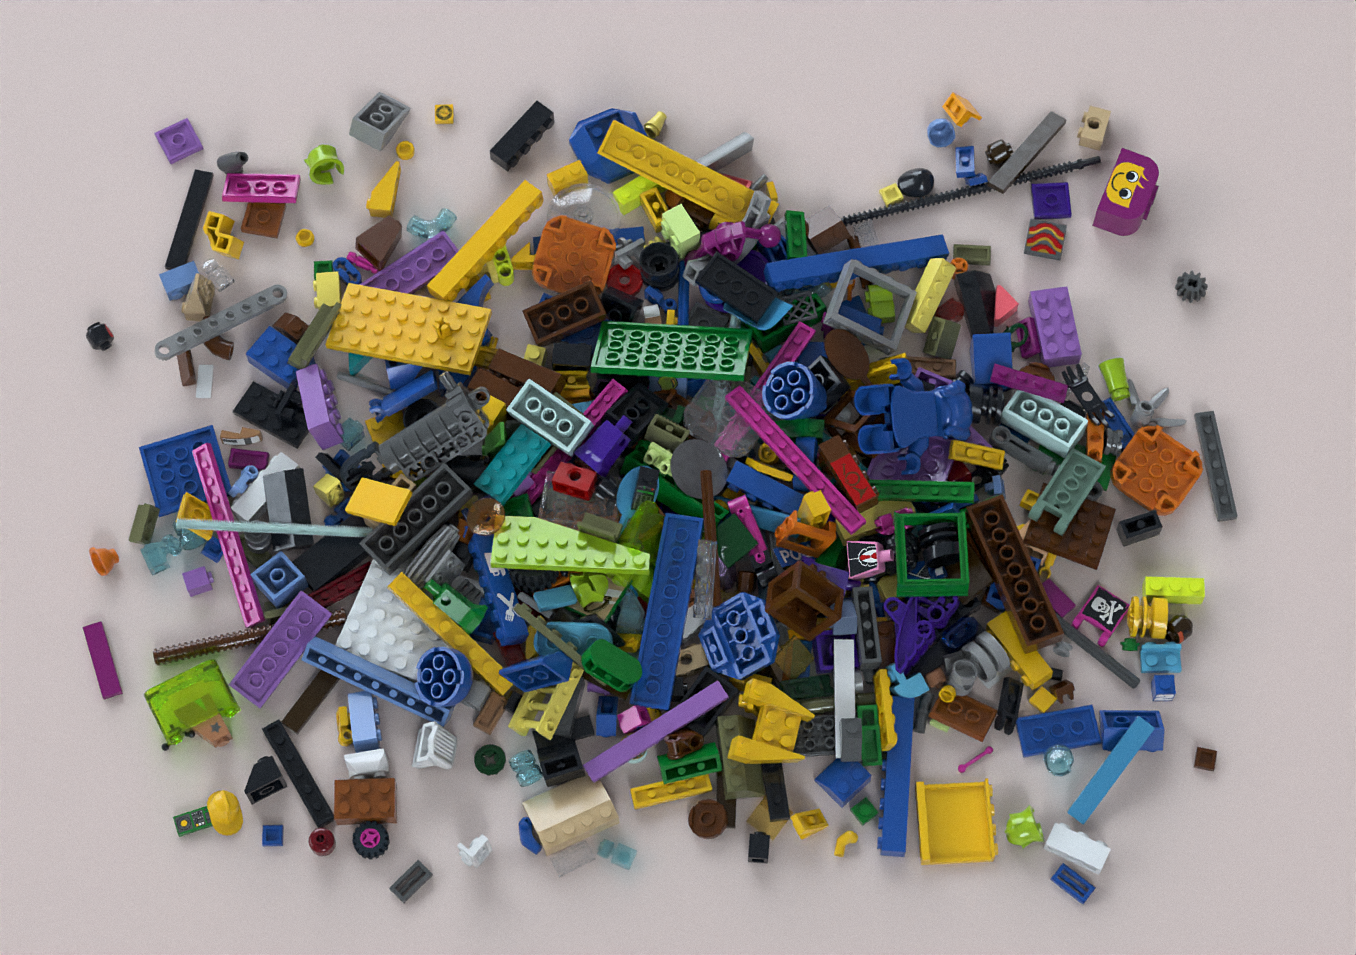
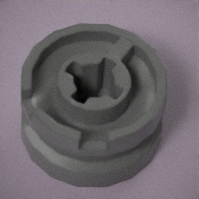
M1111 428L1105 429L1102 454L1108 455L1110 453L1113 456H1119L1117 452H1121L1122 430L1112 431Z

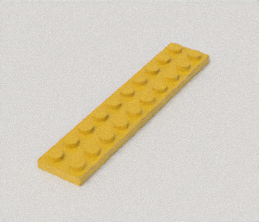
M616 120L612 121L597 152L607 159L733 223L743 220L754 190ZM771 200L767 211L771 215L768 224H770L779 206V203Z

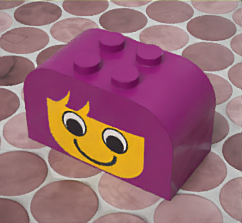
M1124 148L1121 149L1098 205L1092 226L1116 235L1128 236L1140 228L1143 219L1147 220L1159 188L1156 185L1159 169L1151 158Z

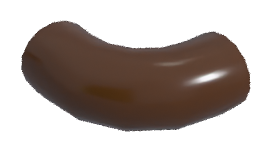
M220 335L204 342V346L213 355L231 360L234 342L227 341Z

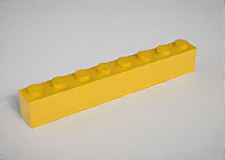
M524 180L427 285L429 293L436 299L453 302L457 298L458 293L469 285L470 280L481 272L482 267L493 259L499 248L501 249L505 246L511 235L513 236L517 233L523 222H527L535 209H539L544 201L542 191Z
M403 572L387 586L446 645L462 652L468 658L472 669L484 681L489 683L499 695L502 696L509 690L513 684L499 674V670L503 669V667L446 613L433 604V601Z

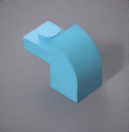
M895 663L886 666L888 677H890L891 682H894V685L889 687V690L895 696L914 698L930 690L920 672L905 677L903 673L899 674L895 670Z

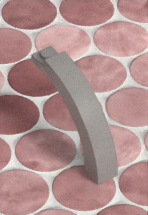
M760 190L754 191L748 210L742 220L745 222V227L760 229L769 222L771 215L767 211L771 199ZM746 238L741 255L733 262L738 264L751 251L758 239ZM708 254L698 259L688 260L683 277L693 286H697L698 284L695 283V279L713 256Z

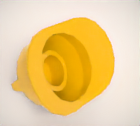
M225 790L212 793L207 801V809L214 829L219 834L225 836L236 834L243 824V815L237 797Z

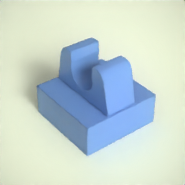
M1000 475L992 476L993 482L984 484L985 492H987L988 496L1003 494L1004 499H1006L1004 480Z

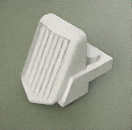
M436 721L423 724V728L418 730L412 767L420 769L435 765L444 769H451L456 755L457 737L445 730Z

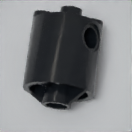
M459 454L445 463L473 493L483 492L474 483L490 464V456Z

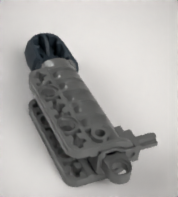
M448 371L442 373L438 378L447 389L445 393L447 397L446 403L383 443L379 444L374 441L367 446V449L363 448L349 457L340 469V477L343 484L350 491L354 492L361 478H364L367 474V479L382 482L385 478H389L400 470L409 480L417 481L440 467L443 463L448 462L472 447L487 435L489 418L482 407L489 402L490 391L485 387H478L470 392L461 382L456 384ZM480 391L485 392L487 399L479 401L476 398V394ZM373 453L377 454L379 463L385 466L375 475H373V470L376 467L372 461H362L370 458ZM410 471L417 472V476L415 474L411 475Z

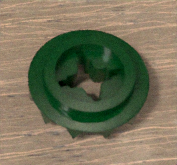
M493 744L482 746L475 754V767L481 774L483 773L487 776L497 775L504 769L506 763L504 751L499 746ZM494 756L496 765L490 763L486 766L487 760L485 757L491 758Z

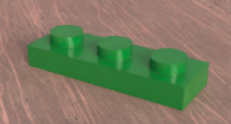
M786 210L784 216L787 260L807 257L804 212Z

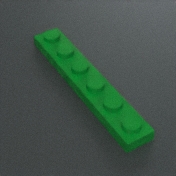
M869 480L870 485L875 486L879 492L878 501L974 503L975 482Z

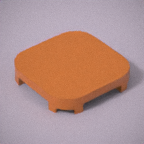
M565 215L550 219L542 230L532 265L534 281L544 289L563 293L592 280L598 295H600L606 286L609 269L616 250L613 235L605 227L594 226L568 218Z
M1156 425L1141 427L1113 464L1110 474L1113 485L1119 491L1148 511L1156 510L1158 516H1166L1172 514L1179 507L1201 476L1203 468L1199 457L1200 454L1196 450L1192 452L1163 432V427Z

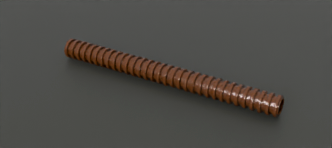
M341 608V611H329L333 615L323 628L329 629L331 626L335 628L336 625L340 627L341 624H345L347 616L344 608ZM269 624L267 627L263 625L262 628L258 626L256 629L250 628V630L244 629V632L239 630L238 633L234 631L232 634L226 633L225 636L221 634L220 637L216 635L214 638H202V641L197 639L196 642H184L183 645L179 643L178 646H166L165 649L160 647V650L155 648L153 651L154 661L157 666H160V663H172L174 660L178 662V659L183 661L184 658L190 659L192 656L196 658L197 655L201 657L203 654H214L215 651L220 653L221 650H233L234 647L238 649L239 646L243 648L245 645L251 646L252 643L257 645V642L261 643L274 625Z

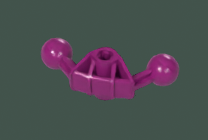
M743 221L720 223L716 229L702 235L700 247L698 250H692L687 253L684 265L686 267L688 260L698 259L707 254L714 256L716 252H719L733 262L741 255L746 238L758 239L762 246L772 248L780 242L781 232L773 224H765L760 229L745 227V222Z

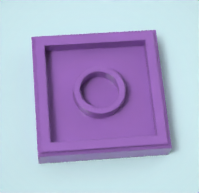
M188 118L154 133L170 164L204 149Z

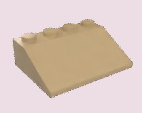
M586 773V776L570 780L522 802L546 856L620 823L614 805L600 780L593 783L588 773Z

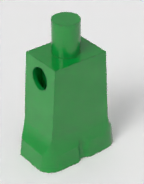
M430 579L424 587L433 595V604L457 622L468 635L481 623L488 609L486 605L472 603L446 582L440 586L433 579Z

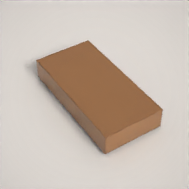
M492 691L474 721L473 726L491 735L505 712L503 706L507 699Z

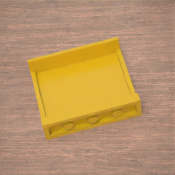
M985 778L984 782L924 785V781L916 782L915 798L921 865L994 861L995 855H998V845L994 843L993 836H996V824H992V816L995 815L994 804H990L993 788L992 784L989 785L988 778Z

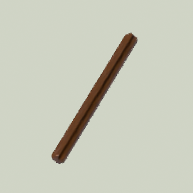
M711 470L700 471L710 605L720 606L722 602Z

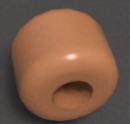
M940 667L925 674V680L930 688L936 687V689L944 686L943 683L947 680L943 669Z

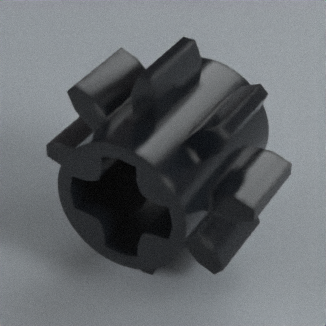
M611 475L608 478L601 476L594 484V488H596L595 495L601 500L613 498L618 491L616 487L617 481Z

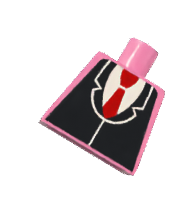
M846 541L849 577L853 580L858 581L885 572V562L894 561L893 550H884L883 544L878 542Z

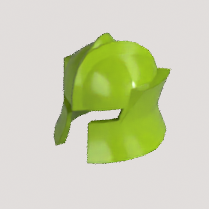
M321 144L309 153L307 159H304V162L310 168V179L316 184H333L331 173H323L321 171L334 169V166L340 174L344 175V165L338 160L336 148L333 146Z
M596 572L569 573L572 589L582 608H585L591 602H603L609 586L605 575Z
M1031 805L1020 813L1009 814L1010 818L1004 831L1010 843L1022 846L1023 849L1032 842H1044L1041 825L1036 823L1033 815L1035 810Z

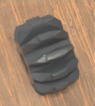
M1193 270L1190 271V274L1184 272L1182 277L1179 276L1175 285V289L1178 290L1177 296H1183V301L1186 298L1189 299L1190 303L1193 302V299L1197 302L1200 301L1201 297L1205 296L1208 284L1205 283L1206 277L1200 278V272L1194 275Z

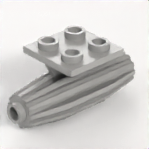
M443 525L427 540L407 566L404 574L419 589L422 590L430 579H433L440 586L445 582L451 586L455 578L462 573L465 564L452 552L460 537L458 534L459 529L454 525Z

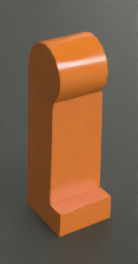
M1086 414L1085 419L1088 420L1086 428V455L1101 463L1104 425H1095L1088 418V414Z

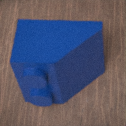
M835 759L814 781L843 808L870 783L872 775L859 762H841V759Z

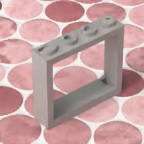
M851 259L843 266L823 323L834 329L846 330L857 337L860 342L889 356L897 350L917 292L912 290L910 286L900 284L894 278L884 276L878 270L869 268L858 260ZM852 273L905 299L891 339L838 314Z

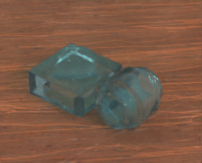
M603 839L598 845L597 855L605 859L613 856L611 863L630 870L637 850L621 843L615 849L613 842Z

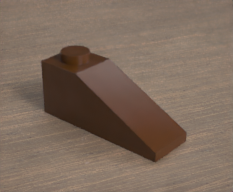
M892 620L877 622L882 659L879 669H886V666L895 663L896 640Z

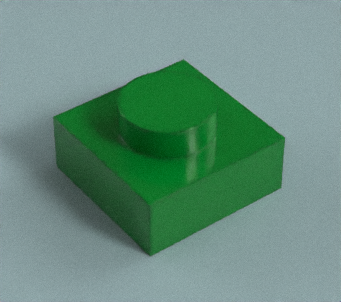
M867 797L850 809L862 826L879 813Z

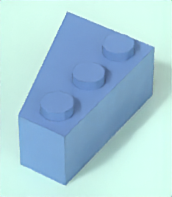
M367 691L349 693L348 703L355 752L381 749L380 741H382L381 730L377 727V725H380L379 713H375V709H378L377 697H373L372 693Z

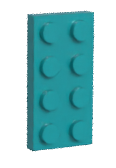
M521 424L474 485L504 506L551 444Z

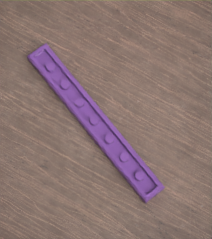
M716 681L588 761L583 767L593 783L659 743L667 735L673 734L729 699L719 681Z

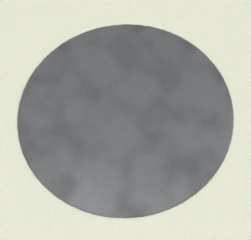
M699 439L688 440L680 444L675 449L671 458V473L677 486L687 495L702 499L700 471L711 470L713 496L721 492L728 476L727 465L721 452L709 442Z

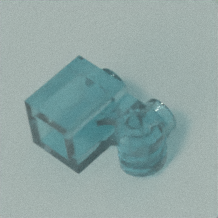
M172 534L164 536L159 543L152 542L145 545L143 549H140L152 576L170 568L166 559L168 553L177 556L182 552L180 541L173 537Z

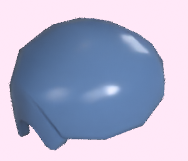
M936 119L927 128L930 144L938 148L952 144L956 135L953 124L948 119Z

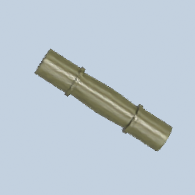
M875 692L857 693L855 695V709L856 705L876 703ZM834 697L800 700V705L814 715H824V712H835Z

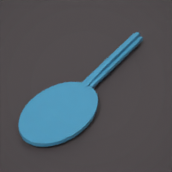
M640 466L626 474L617 491L616 504L622 515L618 523L623 525L620 536L629 519H636L645 514V512L631 510L637 473ZM658 479V482H657V487H656V491H655V495H654V499H653L652 506H653V504H654V502H655V500H656V498H657V495H658V491H659V479Z

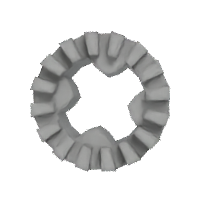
M1064 641L1055 643L1056 646L1053 648V652L1062 657H1069V651L1073 648L1072 645L1067 642L1064 643Z

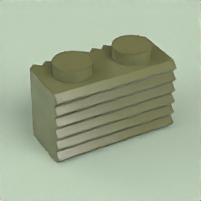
M656 414L648 426L644 439L651 443L655 442L662 448L670 449L674 453L680 444L687 441L690 431Z

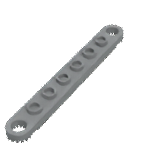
M273 285L158 342L155 346L156 357L162 361L170 360L172 357L178 356L284 303L287 298L286 288L282 285ZM274 291H280L283 296L277 298L273 296ZM167 347L170 352L162 354L159 349Z

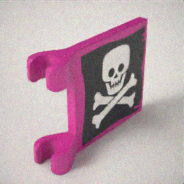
M1098 585L1071 625L1078 630L1083 620L1100 629L1103 633L1097 644L1104 647L1128 612L1130 605Z

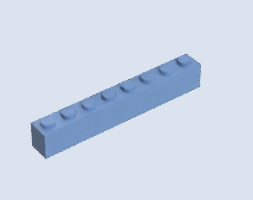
M316 636L308 642L301 659L426 720L436 721L443 727L450 720L456 706L438 707L429 705L420 698L414 682Z

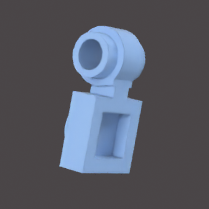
M253 465L246 466L241 471L239 479L227 494L233 498L238 493L242 494L249 486L246 482H253L257 478V468Z

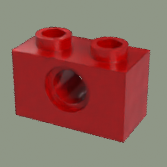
M560 462L552 478L553 491L590 501L595 491L594 484L598 480L597 472L589 468L577 467L572 463Z

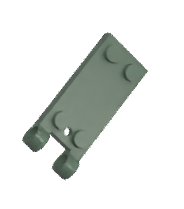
M1072 448L1030 510L1028 518L1037 522L1043 510L1052 513L1060 518L1054 528V532L1063 536L1106 466Z

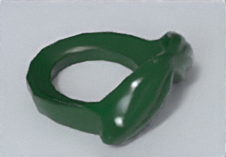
M1015 323L1010 327L1006 326V329L1003 331V333L1011 332L1012 334L1018 328L1024 330V337L1020 342L1011 341L1012 352L1025 344L1028 338V329L1022 323Z

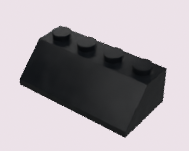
M304 469L283 470L263 476L269 524L270 522L272 524L276 522L279 525L280 523L281 525L283 523L284 525L285 523L286 525H290V523L295 525L296 523V526L297 524H301V526L302 524L303 526L305 524L306 526L307 524L308 526L311 525ZM271 533L273 552L310 548L314 545L313 535Z

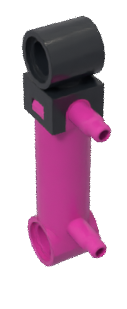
M743 495L727 503L731 513H735L759 543L748 554L761 587L764 589L768 587L769 582L778 576V573L747 497Z

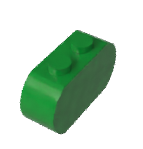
M604 639L596 640L582 654L581 663L584 670L619 692L629 690L642 676V667L638 659Z

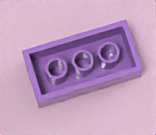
M1068 287L1030 291L1028 303L1031 317L1034 318L1041 350L1039 353L1041 363L1049 368L1078 364L1082 353Z
M317 363L296 371L309 432L322 450L343 443L342 434H344L342 424L339 423L341 415L336 408L338 401L333 394L335 390L333 382L328 380L325 370H321Z

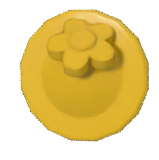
M765 442L760 445L758 449L759 459L770 465L775 464L779 457Z

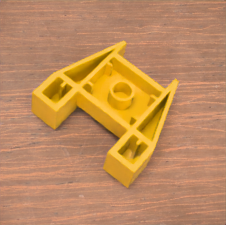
M754 678L746 682L742 702L758 706L760 710L753 738L749 739L739 735L733 738L727 758L744 764L798 763L805 759V756L794 753L793 750L801 720L808 722L814 719L815 715L770 683Z

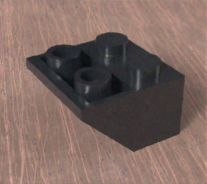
M575 738L537 750L547 787L586 776Z

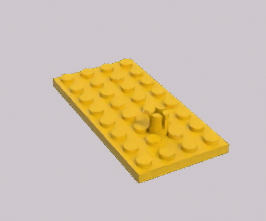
M348 283L341 301V310L333 322L325 345L327 349L471 375L492 315V310Z

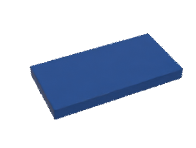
M1093 705L1019 717L1015 723L1023 758L1101 744Z

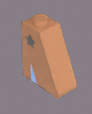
M209 693L173 711L178 721L190 730H193L215 748L225 746L230 742L229 740L233 739Z

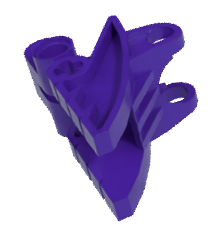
M940 596L936 602L924 597H910L907 604L896 597H890L885 600L884 609L895 624V670L899 674L903 673L905 677L908 676L912 667H915L921 659L920 656H923L929 649V645L931 646L935 641L936 633L934 629H942L947 625L948 620L959 606L957 596ZM946 599H953L954 603L947 604ZM890 601H896L894 603H891L887 608V605ZM921 603L927 604L930 607L928 609L921 606ZM898 606L896 611H891L893 607ZM937 614H941L939 619H934Z

